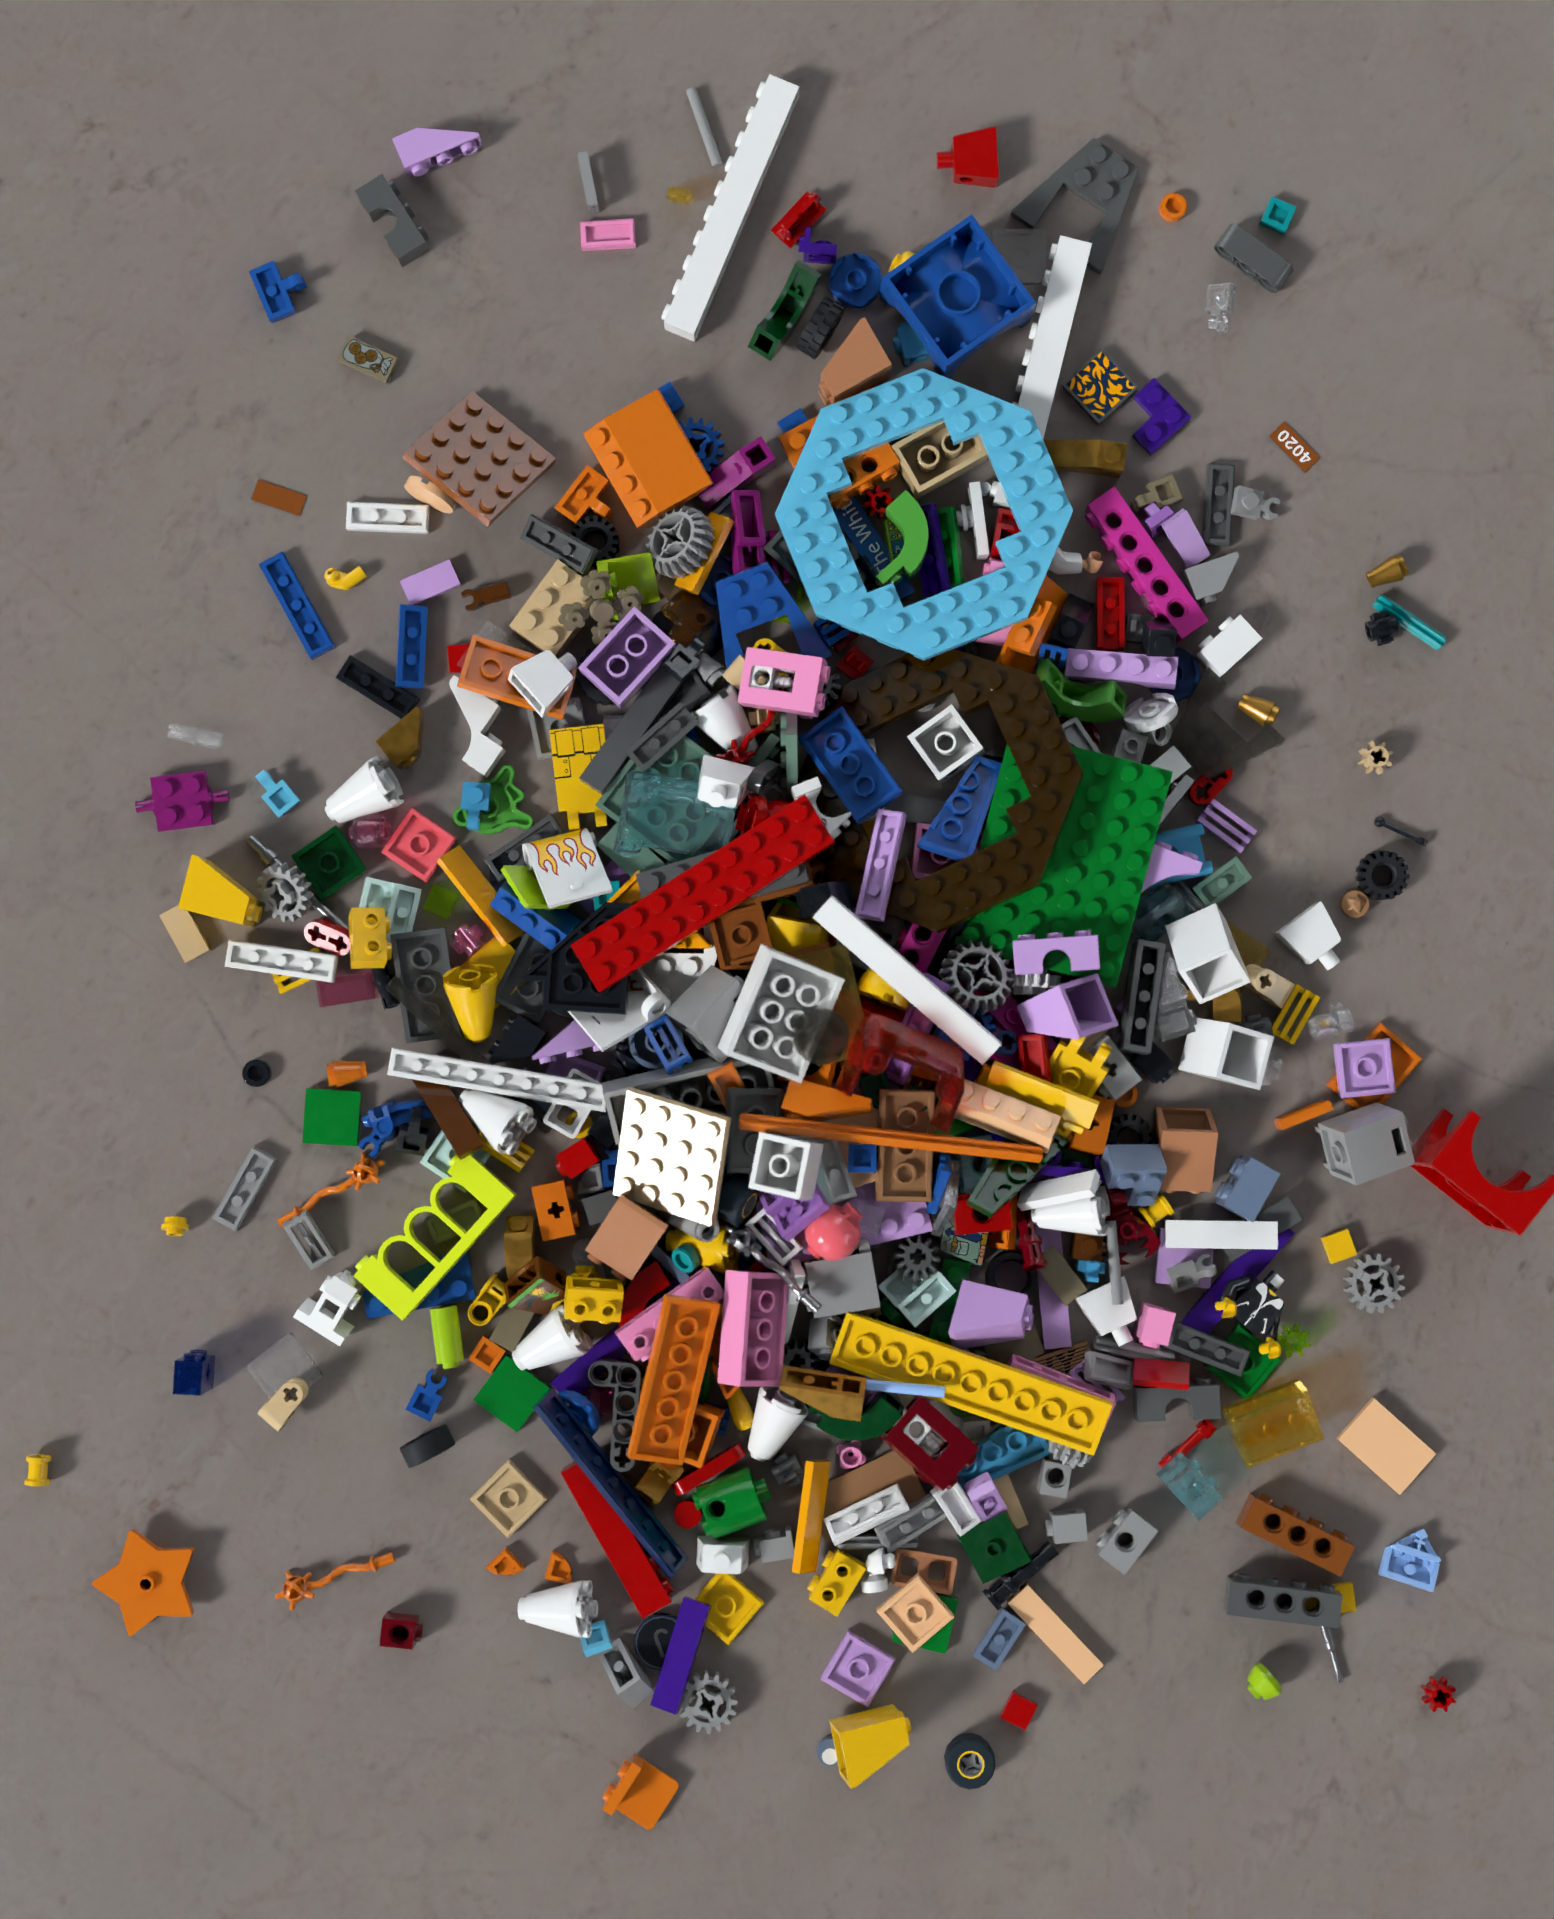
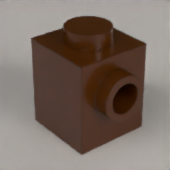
M1072 1232L1069 1256L1073 1259L1101 1262L1102 1255L1106 1256L1107 1239H1103L1104 1236Z

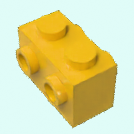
M385 907L351 908L348 915L351 969L384 968L387 959L392 957L391 943L386 942V933H390V917L385 916Z
M567 1276L563 1305L564 1319H570L573 1322H584L585 1320L598 1321L602 1324L620 1322L624 1295L622 1280Z
M836 1547L834 1552L828 1551L821 1563L824 1566L819 1576L815 1574L812 1577L807 1589L810 1591L808 1593L809 1600L838 1617L864 1574L866 1567L864 1562ZM841 1566L846 1567L845 1569H838Z

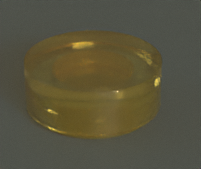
M668 187L667 200L684 205L693 203V191L681 187Z

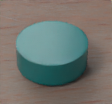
M681 1244L672 1252L673 1263L682 1272L690 1273L700 1264L698 1252L688 1244Z

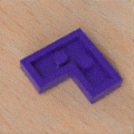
M1155 378L1133 398L1151 418L1132 437L1151 456L1191 418L1187 411Z

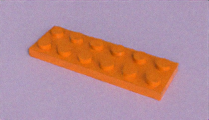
M664 1294L627 1456L629 1459L683 1465L720 1309V1304L717 1301Z

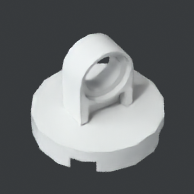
M1155 693L1152 694L1154 699L1145 702L1143 697L1137 699L1125 709L1124 722L1127 729L1132 732L1143 733L1144 736L1149 737L1147 741L1149 744L1157 746L1166 745L1171 737L1169 722L1178 713V706L1173 695ZM1160 728V736L1156 740L1155 732L1156 729Z

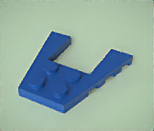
M767 561L716 581L726 670L739 654L744 656L736 635L737 633L786 614L802 655L822 658L832 655Z

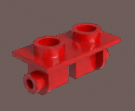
M807 191L770 231L791 249L800 239V235L803 236L805 234L806 227H811L827 209L820 203L821 198L815 192L810 194Z

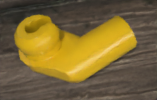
M360 566L348 574L337 571L336 568H329L324 574L327 584L342 590L351 589L367 577Z

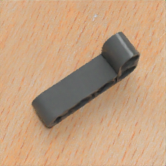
M598 1358L590 1366L588 1377L594 1385L615 1387L610 1463L615 1470L626 1472L633 1467L636 1460L628 1458L626 1463H621V1458L617 1457L622 1451V1444H627V1456L631 1435L624 1436L620 1434L618 1425L628 1423L632 1428L634 1426L641 1396L642 1367L638 1362L630 1359ZM598 1365L607 1367L609 1371L608 1377L604 1379L598 1378L594 1373L595 1367ZM632 1367L636 1371V1378L630 1381L626 1380L622 1376V1369ZM630 1395L633 1397L635 1405L631 1408H624L620 1403V1397Z

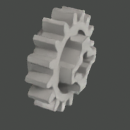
M277 862L261 872L262 876L257 878L260 886L256 888V892L261 893L262 897L258 901L266 903L264 910L268 911L271 909L274 919L281 915L282 922L288 919L293 922L309 912L308 908L313 905L309 899L314 896V893L308 891L307 888L312 884L311 882H304L303 879L306 874L301 873L299 875L297 873V866L289 869L287 862L281 865Z
M1367 1253L1363 1255L1364 1261L1358 1258L1353 1259L1356 1266L1354 1268L1347 1266L1346 1269L1351 1274L1350 1276L1343 1277V1280L1349 1282V1286L1344 1287L1343 1290L1352 1293L1348 1300L1352 1303L1358 1301L1356 1308L1362 1310L1366 1306V1311L1372 1314L1375 1307L1380 1313H1384L1385 1305L1389 1308H1394L1392 1300L1402 1299L1397 1294L1398 1290H1405V1287L1399 1284V1281L1405 1278L1404 1275L1396 1274L1400 1266L1397 1264L1390 1266L1392 1259L1386 1256L1382 1260L1381 1254L1378 1253L1374 1254L1373 1259ZM1370 1265H1377L1371 1271H1363L1364 1268ZM1388 1275L1390 1276V1279H1391V1287H1390L1389 1284H1388V1280H1387V1276H1388ZM1371 1278L1375 1279L1378 1283L1376 1288L1372 1287L1369 1283ZM1357 1280H1359L1361 1287L1359 1292L1357 1289ZM1379 1295H1384V1296H1385L1384 1298H1382V1299H1380V1300H1378V1301H1371V1300H1374V1298H1375L1376 1296H1379Z
M705 1670L704 1677L700 1678L696 1672L694 1673V1682L688 1680L687 1690H685L684 1699L680 1706L684 1708L680 1712V1717L688 1716L686 1723L688 1727L694 1723L696 1724V1732L699 1733L701 1728L705 1727L707 1734H710L712 1727H716L720 1732L722 1731V1722L727 1725L731 1723L728 1715H736V1709L731 1705L738 1704V1697L731 1696L735 1693V1687H727L729 1678L726 1677L721 1681L719 1680V1672H716L714 1677H710L708 1670ZM707 1685L716 1686L718 1689L710 1688ZM696 1689L697 1698L689 1704L690 1695ZM703 1694L705 1698L707 1697L709 1701H712V1709L707 1703L703 1704ZM724 1701H726V1707L721 1714H719V1705L723 1704ZM698 1715H702L704 1717H707L708 1719H702L698 1717Z

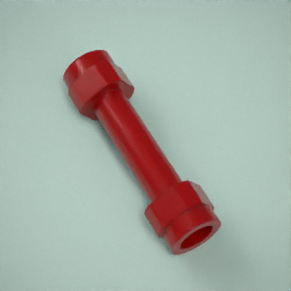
M1208 1419L1200 1421L1195 1426L1197 1430L1171 1455L1166 1453L1158 1462L1169 1475L1180 1467L1178 1463L1205 1437L1209 1439L1217 1430Z

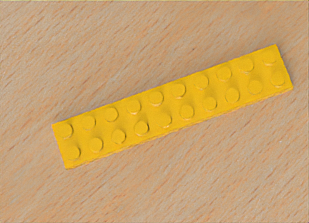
M856 1312L846 1313L829 1364L875 1380L945 1386V1398L924 1397L1093 1456L1113 1407L1112 1401Z

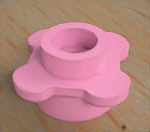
M851 1440L850 1443H839L836 1445L835 1452L840 1457L841 1468H854L859 1464L865 1463L866 1456L861 1451L860 1447L862 1444L860 1440ZM853 1452V1455L849 1456L848 1453Z

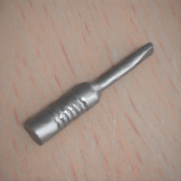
M1319 1626L1325 1648L1330 1652L1338 1683L1344 1682L1335 1653L1336 1643L1332 1630L1328 1627Z

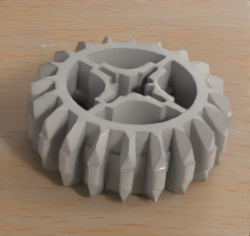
M684 505L682 508L675 506L673 512H666L664 518H659L657 526H652L654 531L647 536L650 542L645 546L648 552L651 553L654 569L658 573L675 580L678 577L685 579L687 573L694 574L696 567L702 568L701 562L703 559H708L706 554L713 549L710 543L715 540V537L712 535L714 528L710 524L711 521L698 509Z
M972 941L966 943V948L962 944L957 945L955 951L950 950L948 952L947 958L941 963L943 969L939 971V976L944 978L941 981L950 985L946 995L952 996V1000L959 1003L962 1009L969 1008L970 1015H974L977 1009L981 1015H985L988 1009L991 1012L996 1011L998 1005L1002 1006L1006 1002L1005 997H1009L1012 992L1009 987L1014 984V980L1009 978L1013 974V969L1005 968L1009 964V959L1001 960L1002 950L994 953L992 951L993 944L989 945L986 949L982 941L977 943V947L973 945ZM966 960L979 961L977 965H971L968 963L964 965L961 962ZM988 967L991 969L994 976L990 974V972L988 971ZM979 970V973H978L979 979H978L977 983L973 986V984H974V982H975V979H974L973 977L975 976V974H976L977 971ZM958 980L963 982L965 989L960 985ZM976 991H983L985 993L989 991L992 993L987 996L974 995Z

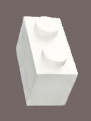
M1241 615L1235 620L1229 617L1218 627L1221 632L1215 638L1209 635L1198 645L1201 651L1195 656L1217 679L1263 639Z

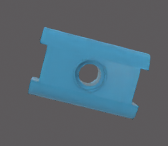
M1201 823L1159 832L1154 844H1156V841L1172 846L1171 851L1182 854V851H1187L1197 855V861L1203 863L1199 874L1174 876L1159 881L1148 888L1213 873L1212 861H1205L1200 837L1205 832Z

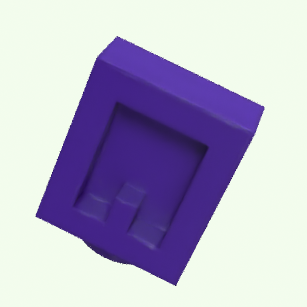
M806 227L805 236L800 235L799 252L804 253L803 262L833 265L836 262L837 245H833L825 240L810 243L811 227Z

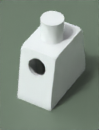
M545 650L511 668L508 680L543 718L571 687L574 678L569 671L577 666V661L569 652L557 659L550 650Z
M704 755L698 780V799L708 802L713 807L737 808L750 792L747 790V781L755 767Z
M1321 901L1311 905L1274 933L1305 964H1311L1319 959L1326 970H1329L1340 962V959L1331 948L1341 941V937Z
M1124 1276L1121 1277L1124 1304L1112 1305L1110 1283L1075 1299L1097 1333L1103 1336L1112 1332L1118 1347L1133 1340L1127 1324L1137 1320Z
M698 1535L696 1565L704 1573L742 1574L749 1563L750 1538L720 1537L714 1539L713 1536Z

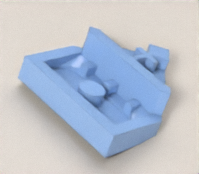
M1420 1529L1385 1547L1378 1575L1434 1592L1440 1566L1439 1562L1442 1560L1433 1550L1425 1530Z

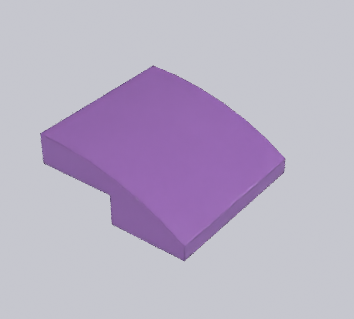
M817 1183L813 1200H798L764 1191L757 1193L766 1214L773 1217L781 1237L788 1242L830 1208Z

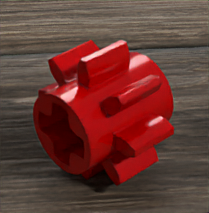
M874 485V492L866 491V502H862L861 505L868 507L867 516H872L877 512L878 519L884 518L883 512H886V508L895 500V498H891L888 495L891 491L890 488H886L881 492L880 486ZM875 497H883L881 499L882 507H875L877 504L874 500Z
M1430 1676V1682L1426 1686H1420L1425 1692L1421 1700L1424 1703H1430L1429 1708L1433 1712L1437 1708H1442L1445 1712H1448L1447 1707L1451 1703H1456L1452 1697V1693L1456 1691V1688L1453 1685L1446 1686L1447 1679L1443 1676L1439 1681L1434 1680ZM1441 1690L1439 1692L1440 1697L1436 1699L1435 1697L1438 1696L1436 1691Z

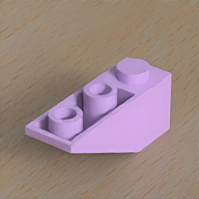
M415 128L392 138L408 178L413 175L415 177L422 176L434 166H445L451 163L453 158L463 154L471 155L479 147L483 146L478 132Z
M574 1019L532 1055L531 1058L532 1060L539 1059L540 1064L556 1061L555 1055L566 1053L567 1058L582 1055V1049L593 1047V1051L596 1052L600 1051V1048Z

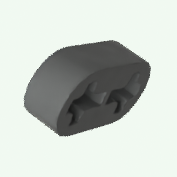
M766 759L755 767L748 778L747 790L762 795L773 787L779 778L781 764Z

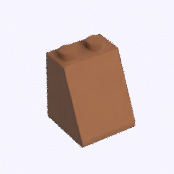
M865 317L858 321L821 372L820 383L818 384L820 390L818 393L825 406L859 394L872 386L874 388L890 379L892 363Z
M1155 1107L1154 1144L1160 1145L1167 1167L1160 1190L1165 1193H1174L1176 1191H1188L1192 1194L1212 1192L1218 1131L1211 1110L1209 1108Z
M621 1194L586 1247L585 1251L589 1252L587 1258L600 1266L604 1262L612 1267L610 1272L622 1281H625L626 1278L632 1280L668 1227V1222L640 1203L631 1201Z

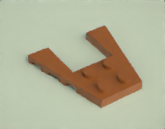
M809 861L805 863L810 882L744 901L709 924L721 970H750L761 944L773 948L762 902L792 895L800 888L815 885ZM829 942L786 952V954L820 969H836Z

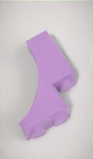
M1156 841L1141 893L1153 884L1167 878L1181 875H1197L1203 863L1197 861L1198 856L1187 851H1182V854L1171 851V845Z

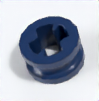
M1003 1030L995 1036L1000 1042L1005 1037L1006 1041L1009 1039L1012 1043L1008 1050H1005V1046L1003 1048L1000 1046L995 1051L998 1056L1009 1057L1018 1049V1039L1014 1032Z

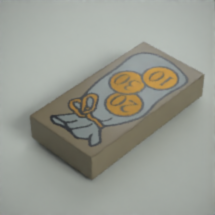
M348 335L337 358L338 362L385 384H388L399 361L397 357Z

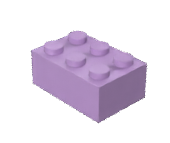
M634 606L578 668L581 674L622 709L659 669L661 661L676 647V644Z

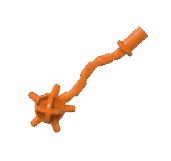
M362 1152L361 1160L354 1165L353 1169H347L346 1171L348 1175L353 1176L342 1184L320 1189L303 1207L298 1208L295 1206L293 1211L277 1219L278 1224L283 1228V1222L291 1220L295 1215H300L306 1209L309 1212L322 1197L332 1193L338 1194L355 1183V1190L357 1191L360 1190L363 1184L371 1182L380 1183V1179L377 1177L378 1168L384 1165L385 1161L381 1159L374 1162L367 1158L365 1152Z
M389 1552L376 1558L371 1556L370 1562L364 1564H342L318 1581L308 1582L312 1577L311 1572L300 1577L293 1576L290 1571H286L287 1580L283 1585L282 1591L275 1594V1598L285 1597L290 1601L289 1610H294L296 1602H300L306 1597L310 1599L315 1597V1594L309 1590L326 1586L346 1571L360 1572L373 1569L376 1573L379 1568L396 1562L394 1554Z

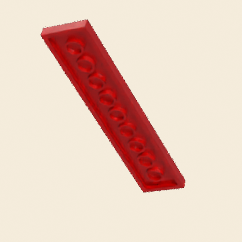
M804 794L570 946L598 992L602 993L836 842Z

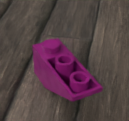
M760 436L741 448L709 473L714 484L698 494L707 510L729 497L733 490L742 489L776 467V458L763 438Z

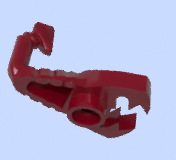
M1106 1185L1110 1205V1216H1106V1221H1116L1118 1245L1126 1246L1130 1240L1137 1242L1141 1237L1147 1236V1241L1139 1248H1148L1145 1258L1151 1256L1161 1243L1157 1235L1146 1222L1137 1217L1133 1206H1127V1199L1123 1190L1107 1188ZM1119 1252L1120 1265L1130 1264L1122 1260L1128 1254L1127 1252Z

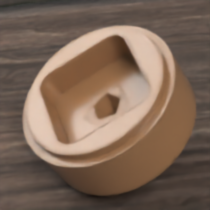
M1357 890L1345 893L1340 900L1342 913L1349 918L1363 916L1369 909L1368 897L1363 892Z

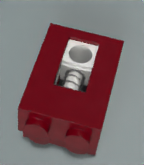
M915 1395L905 1407L908 1411L894 1427L892 1426L884 1432L880 1438L917 1471L915 1475L923 1482L930 1483L939 1491L950 1490L959 1480L957 1474L963 1467L967 1469L976 1460L977 1456L975 1453L979 1447L923 1396ZM913 1422H917L921 1427V1432L916 1438L912 1437L909 1433V1427ZM930 1431L942 1441L940 1445L937 1443V1440L933 1439V1436L929 1435ZM918 1445H924L925 1449L929 1450V1453H933L931 1457Z

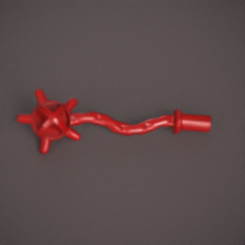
M778 687V689L775 688V690H777V691H784V692H788V691H789L788 688H784V689H782L781 687ZM768 710L767 718L758 727L752 728L745 735L739 748L737 740L733 739L731 741V749L725 755L716 754L715 757L748 766L749 758L756 755L754 750L746 752L749 742L758 733L764 732L772 724L776 711Z

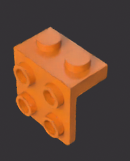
M634 1753L629 1762L625 1760L617 1772L619 1778L614 1785L610 1783L602 1796L604 1800L602 1810L611 1816L615 1810H618L639 1825L650 1830L655 1826L678 1790L679 1783L676 1779Z

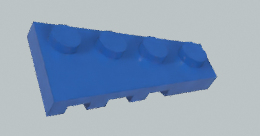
M977 755L952 795L949 796L939 814L930 824L925 835L918 842L917 847L958 861L972 855L995 791L1002 763Z
M469 1251L465 1253L415 1310L477 1298ZM448 1253L439 1256L438 1258L442 1260ZM426 1262L400 1274V1276L416 1289L432 1272L435 1266L430 1262ZM368 1289L362 1292L367 1319L394 1314Z

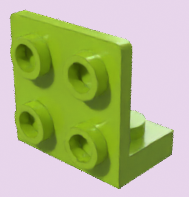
M650 552L597 561V571H606L610 575L609 583L611 584V589L605 591L602 598L608 599L613 603V600L617 598L619 590H626L629 586H635L639 593L644 596L641 605L660 601ZM613 607L614 613L610 622L617 621L619 623L618 612L620 610H616Z
M504 865L501 872L524 908L549 909L534 870H529L527 866ZM571 903L550 909H567Z

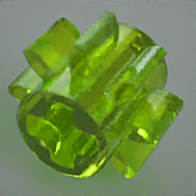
M1294 1323L1292 1329L1283 1324L1282 1328L1284 1331L1277 1336L1280 1340L1281 1350L1286 1348L1285 1354L1288 1358H1291L1293 1352L1302 1357L1304 1347L1311 1346L1305 1339L1309 1332H1299L1300 1325ZM1289 1337L1298 1339L1297 1343L1292 1344L1288 1343L1287 1340Z

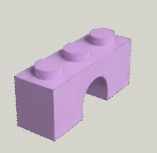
M1091 930L1075 931V937H1063V932L1046 933V939H1035V934L1018 935V941H1013L1015 975L1043 974V959L1047 953L1054 950L1062 951L1069 957L1071 972L1099 970L1098 935H1091Z

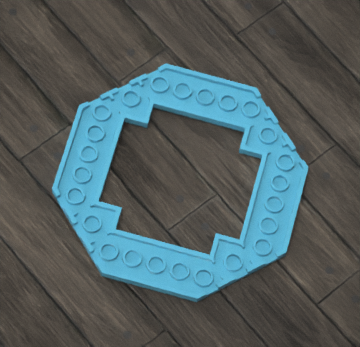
M922 368L821 408L776 509L775 517L817 617L841 625V627L876 639L877 642L910 653L924 661L1027 620L1073 514V509L1031 411ZM944 421L953 445L980 436L1020 532L996 541L995 545L1005 566L1004 568L903 608L893 583L867 593L828 495L852 486L843 463L844 460Z

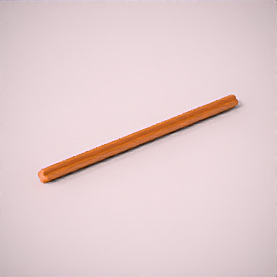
M741 1113L738 1121L739 1129L1035 1163H1039L1043 1159V1148L1041 1146L748 1113Z

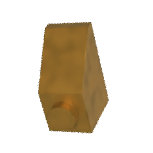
M417 706L375 741L399 769L411 767L418 760L417 755L421 752L424 713Z

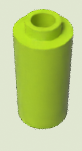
M457 1305L430 1308L437 1364H442L443 1369L459 1367V1361L464 1360Z

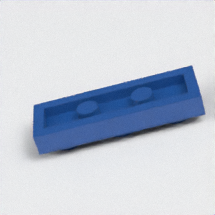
M399 605L395 687L424 688L427 606Z

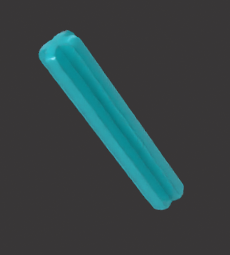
M1379 595L1374 601L1373 608L1379 612L1385 610L1387 616L1394 615L1398 625L1435 650L1440 649L1447 639L1446 636L1385 595Z

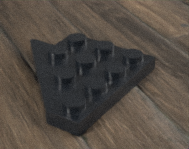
M605 902L522 975V981L545 982L543 1010L627 1015L630 975L602 993H599L570 945L632 906L633 903Z

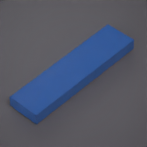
M282 551L260 563V568L310 659L314 660L336 648L285 553Z

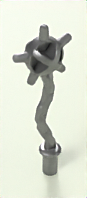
M729 1224L726 1225L725 1228L731 1233L730 1238L726 1239V1243L731 1244L736 1251L744 1252L746 1257L750 1256L751 1253L765 1267L777 1272L786 1281L792 1292L798 1296L797 1302L801 1301L814 1313L821 1308L822 1304L808 1293L809 1290L807 1288L802 1290L785 1268L769 1260L759 1251L762 1249V1245L756 1242L755 1234L748 1227H738L735 1229Z

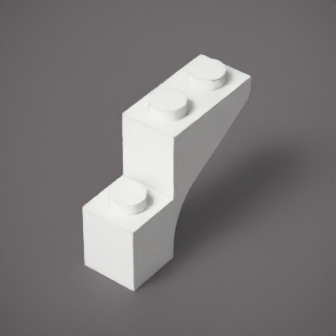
M453 675L449 685L471 729L470 746L462 760L488 778L506 752L501 747L503 742L491 733L487 737L485 736V733L502 710L497 704L499 700L457 687L459 678Z

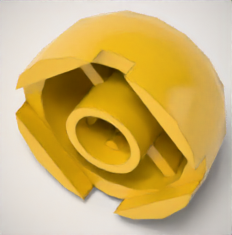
M870 967L864 972L856 988L859 994L870 999L874 998L879 1000V1003L899 1010H907L910 1004L905 997Z

